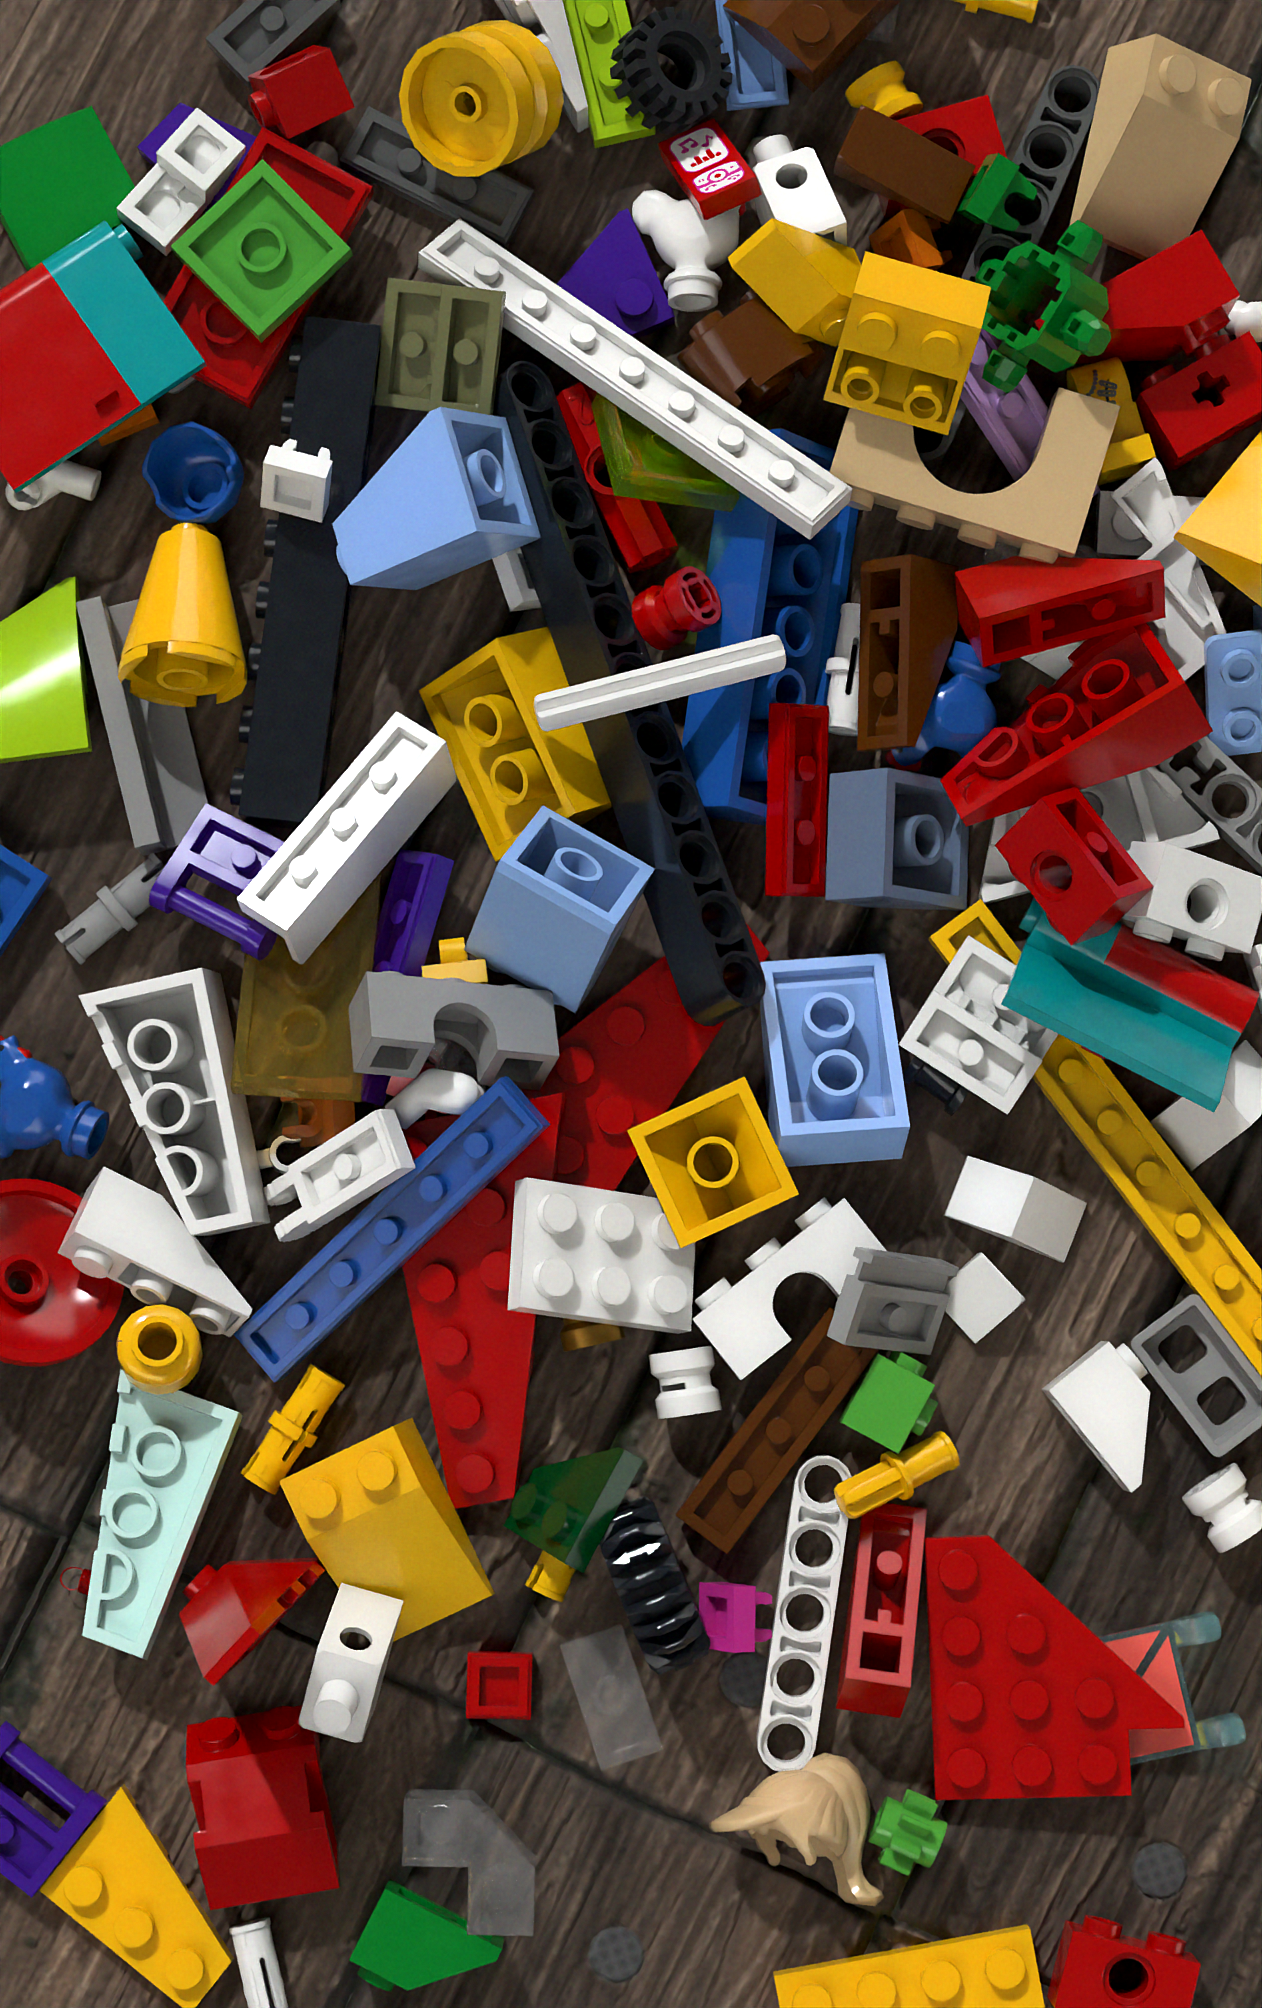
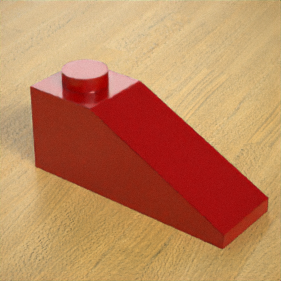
M1012 556L955 572L959 623L983 668L1166 618L1164 567L1160 560L1057 557L1055 562L1050 564L1020 556Z
M885 1503L860 1516L842 1646L836 1709L901 1718L911 1688L927 1509Z

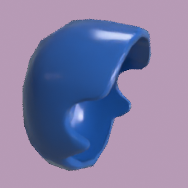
M195 422L169 426L151 442L142 464V476L153 491L156 506L170 519H176L179 523H196L202 526L215 523L239 501L244 480V470L236 450L216 431Z

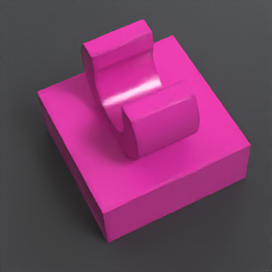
M699 1582V1614L710 1639L709 1649L731 1653L755 1652V1642H764L772 1638V1630L755 1627L756 1605L772 1604V1595L756 1591V1586L728 1582Z

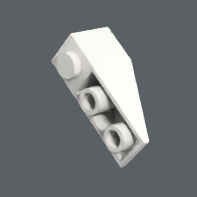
M106 1167L102 1168L87 1188L58 1253L71 1259L72 1264L86 1275L96 1278L108 1277L130 1288V1292L135 1298L148 1305L164 1304L179 1308L192 1319L197 1329L205 1333L214 1335L224 1334L231 1337L249 1318L252 1312L250 1305L196 1237L189 1234L184 1222L161 1194Z

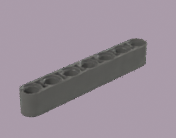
M1069 65L1053 72L1044 87L1012 162L1020 166L1018 171L1036 187L1037 195L1033 201H1028L1016 193H1011L1005 198L1004 210L1011 205H1025L1033 211L1036 221L1029 225H1019L1014 231H1003L984 224L961 279L975 282V276L983 262L991 259L1004 261L1010 249L1028 241L1037 246L1039 245L1092 124L1100 82L1094 73L1085 67ZM1064 93L1074 94L1080 98L1085 109L1075 113L1066 112L1059 108L1054 97ZM1042 148L1050 150L1057 155L1060 165L1052 169L1040 168L1034 164L1030 158V153ZM959 398L948 435L930 431L937 438L938 447L931 452H918L921 461L930 473L938 469L946 459L966 413L967 407L961 398Z

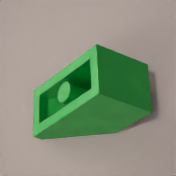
M389 1879L349 1961L360 1966L357 1974L368 1983L385 1991H392L394 1985L408 1991L496 1962L502 1951L504 1938Z

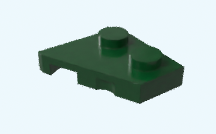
M621 1447L534 1468L526 1484L515 1494L511 1504V1512L503 1526L561 1562L584 1573L638 1472L643 1459Z

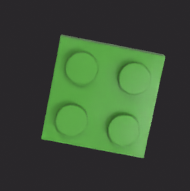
M263 159L170 246L173 253L261 343L353 256L351 248Z

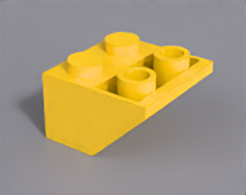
M865 251L823 400L948 435L982 329L991 287Z

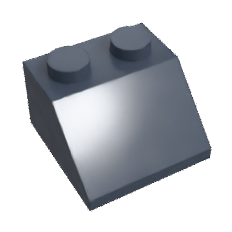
M891 768L830 774L826 901L871 908L948 911L967 909L969 826H965L940 782V778Z

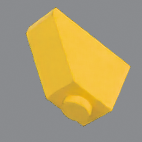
M771 218L727 257L731 267L794 333L803 334L836 347L840 342L861 268V263L855 249Z

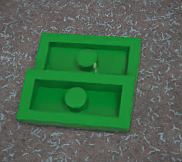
M92 106L46 123L0 146V221L27 271L104 220L112 230L121 224L127 230L132 229L118 218L116 208L135 186Z

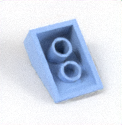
M885 953L760 962L766 982L765 994L760 1000L767 1112L770 1132L786 1167L902 1159L910 1129V1121Z

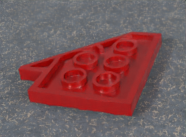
M990 1535L925 1537L935 1800L1132 1796L1129 1730L1185 1728L1183 1715Z

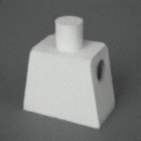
M781 134L772 135L761 140L753 149L757 165L752 168L762 195L755 198V207L761 225L763 226L768 220L774 218L847 246V222L815 150L810 147H804L793 151L788 137Z
M341 1583L317 1648L298 1724L300 1726L350 1742H362L377 1704L403 1600ZM350 1632L360 1633L367 1637L370 1641L369 1647L364 1650H354L346 1647L345 1644Z

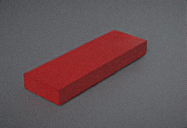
M769 703L765 896L825 897L829 706Z

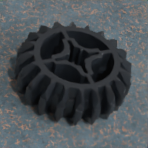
M645 1496L632 1501L628 1499L622 1501L599 1543L601 1552L634 1635L649 1667L659 1675L673 1669L679 1671L693 1665L695 1660L708 1655L710 1639L654 1502Z

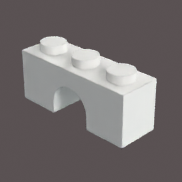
M825 1197L795 1220L802 1231L783 1247L775 1237L745 1260L752 1271L734 1286H731L723 1277L694 1300L702 1311L693 1317L692 1321L739 1380L746 1377L792 1340L780 1326L773 1312L774 1293L778 1285L786 1277L795 1273L815 1275L823 1280L838 1298L846 1275L855 1274L859 1259L853 1256L855 1247L886 1251L845 1198L833 1207Z

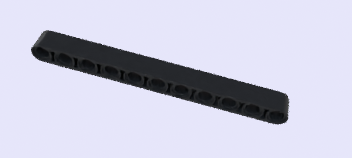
M527 361L515 362L497 376L493 416L506 418L541 535L540 539L523 545L520 549L569 687L651 666L653 664L644 639L635 626L631 603L552 384L547 375L533 363ZM664 701L582 722L627 850L630 855L655 868L643 891V895L682 1004L688 1015L695 1022L703 1026H715L760 1002L765 994L766 982L667 703Z

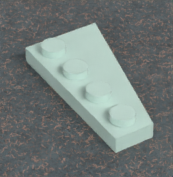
M120 1369L117 1389L119 1401L116 1422L112 1424L109 1445L111 1457L106 1489H103L100 1508L102 1520L98 1548L94 1551L82 1636L148 1660L243 1415L232 1409L179 1390L174 1393L160 1395L141 1391L128 1381L123 1370Z

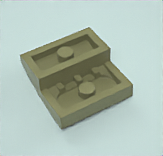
M388 278L375 405L427 411L428 413L439 407L493 415L506 292Z

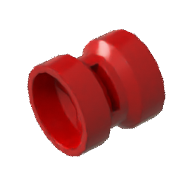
M693 566L683 567L671 574L665 580L664 587L653 585L634 597L631 606L632 617L637 630L648 644L660 651L669 650L683 642L687 638L689 631L701 632L716 623L721 615V601L715 586L701 570Z

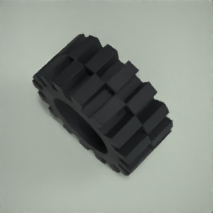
M665 7L660 12L656 10L645 17L618 41L620 45L613 49L611 59L617 62L610 68L611 79L622 80V84L614 89L618 100L628 96L632 104L625 110L630 116L634 117L641 111L644 114L641 125L652 129L659 123V133L670 134L675 129L677 133H681L696 125L717 109L719 104L725 101L729 94L725 88L732 83V73L722 71L731 63L729 53L718 54L716 50L723 43L719 34L717 33L712 38H709L704 33L710 25L707 21L700 18L692 24L691 11L682 9L675 15L674 7ZM657 52L667 56L677 65L684 79L685 90L675 86L664 75L658 62Z

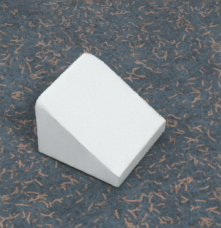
M982 1252L977 1253L958 1271L956 1277H951L944 1289V1292L950 1295L945 1312L975 1344L1025 1301V1298Z

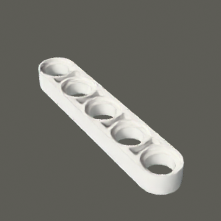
M814 1455L804 1460L797 1468L793 1480L772 1625V1638L770 1639L757 1729L758 1752L763 1762L778 1772L804 1768L813 1757L816 1748L848 1517L839 1509L836 1498L823 1503L812 1500L806 1493L804 1481L809 1471L819 1465L833 1467L839 1473L841 1482L852 1477L848 1468L839 1459L829 1455ZM813 1529L825 1532L832 1542L830 1558L824 1564L816 1567L804 1565L798 1560L795 1553L797 1539L802 1533ZM800 1594L815 1596L823 1606L821 1622L809 1631L794 1629L786 1619L788 1603L793 1597ZM790 1659L804 1660L814 1671L812 1686L801 1695L792 1696L786 1694L777 1684L776 1675L779 1667ZM789 1723L797 1726L802 1731L805 1744L802 1752L797 1757L791 1760H781L775 1758L769 1752L767 1739L774 1727Z

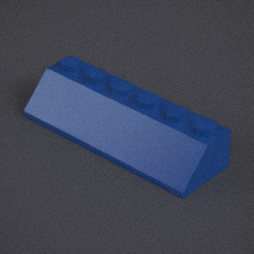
M781 428L769 430L828 472L830 471L836 450ZM719 477L706 576L711 580L718 592L721 601V615L716 623L701 632H697L694 654L774 634L778 635L783 643L786 653V665L780 672L688 696L682 748L708 817L766 826L769 703L827 706L831 675L825 672L827 659L834 657L841 619L840 609L841 605L846 603L859 509L845 506L809 540Z

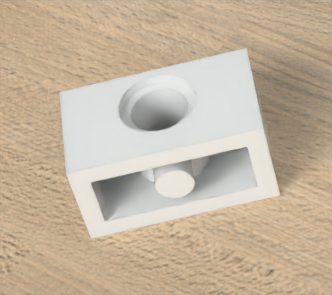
M1131 842L1128 854L1154 886L1122 917L1124 920L1135 923L1133 934L1163 943H1170L1173 936L1187 941L1185 952L1214 961H1222L1224 952L1251 953L1262 913L1261 876L1168 842ZM1189 894H1190V896H1191V909H1190V912L1188 913L1187 900H1188V897H1189Z

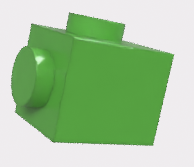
M892 1351L888 1359L876 1353L863 1372L838 1421L899 1454L910 1431L921 1436L938 1405L937 1401L929 1397L935 1384L922 1378L927 1366L899 1351Z

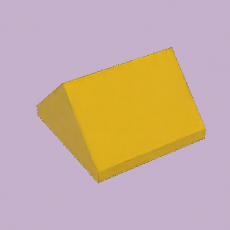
M745 1076L627 1130L681 1248L799 1195Z

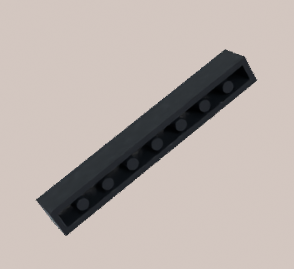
M306 316L303 335L294 334L291 340L289 372L298 373L295 397L285 396L283 400L281 434H289V439L297 441V452L318 457L321 447L329 449L330 460L333 463L329 505L322 523L279 512L278 520L268 519L266 525L264 556L272 557L273 561L270 582H259L256 597V618L265 619L262 643H251L247 664V680L256 681L253 706L243 705L239 722V743L248 744L245 768H234L230 790V804L239 806L238 815L247 824L297 829L325 796L353 585H350L348 577L340 567L337 559L336 549L338 542L332 523L367 483L377 408L375 397L382 338L381 325Z

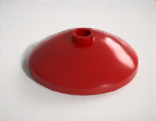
M27 1178L0 1181V1361L8 1364L29 1367L48 1366L78 1356L98 1341L109 1328L119 1310L123 1297L124 1285L108 1277L96 1278L86 1275L72 1264L71 1259L58 1253L83 1198L51 1182ZM15 1278L21 1280L27 1288V1293L17 1294L13 1292L8 1285V1279Z

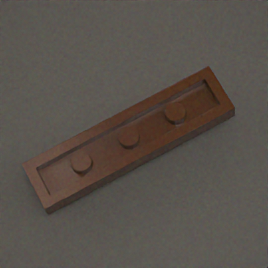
M830 1307L825 1311L675 1513L678 1518L726 1554L729 1553L879 1350L843 1345L828 1337V1329L834 1314V1310Z

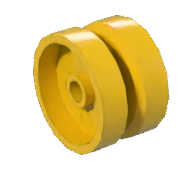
M508 20L482 21L459 32H452L441 36L417 49L404 69L399 92L402 122L414 147L434 167L456 177H479L544 147L558 128L564 104L561 74L549 49L529 29Z

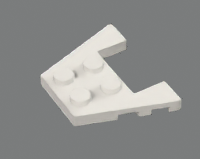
M1153 458L1111 494V498L1152 545L1137 560H1160L1164 567L1166 618L1147 622V624L1184 681H1186L1205 665L1204 644L1206 640L1213 635L1226 634V630L1197 556L1173 538L1184 522L1162 465L1156 458ZM1086 640L1020 658L1058 680L1072 666L1067 657Z

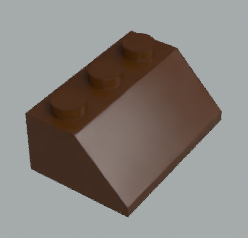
M728 0L723 5V9L814 93L901 0Z

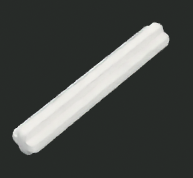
M772 634L538 694L534 698V711L541 730L548 732L780 672L786 665V653L780 637Z

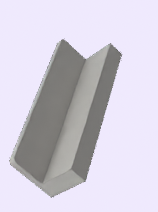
M101 596L78 601L76 606L134 846L145 856L177 848L205 803H209L186 708L157 704L138 698L129 692L130 681L125 678L122 683L118 679L119 659L139 599L108 607Z

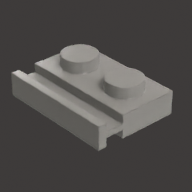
M855 1247L853 1256L858 1258L859 1262L855 1274L846 1275L841 1293L836 1302L827 1336L843 1345L931 1355L950 1297L949 1294L944 1292L948 1277H956L959 1267L937 1258Z

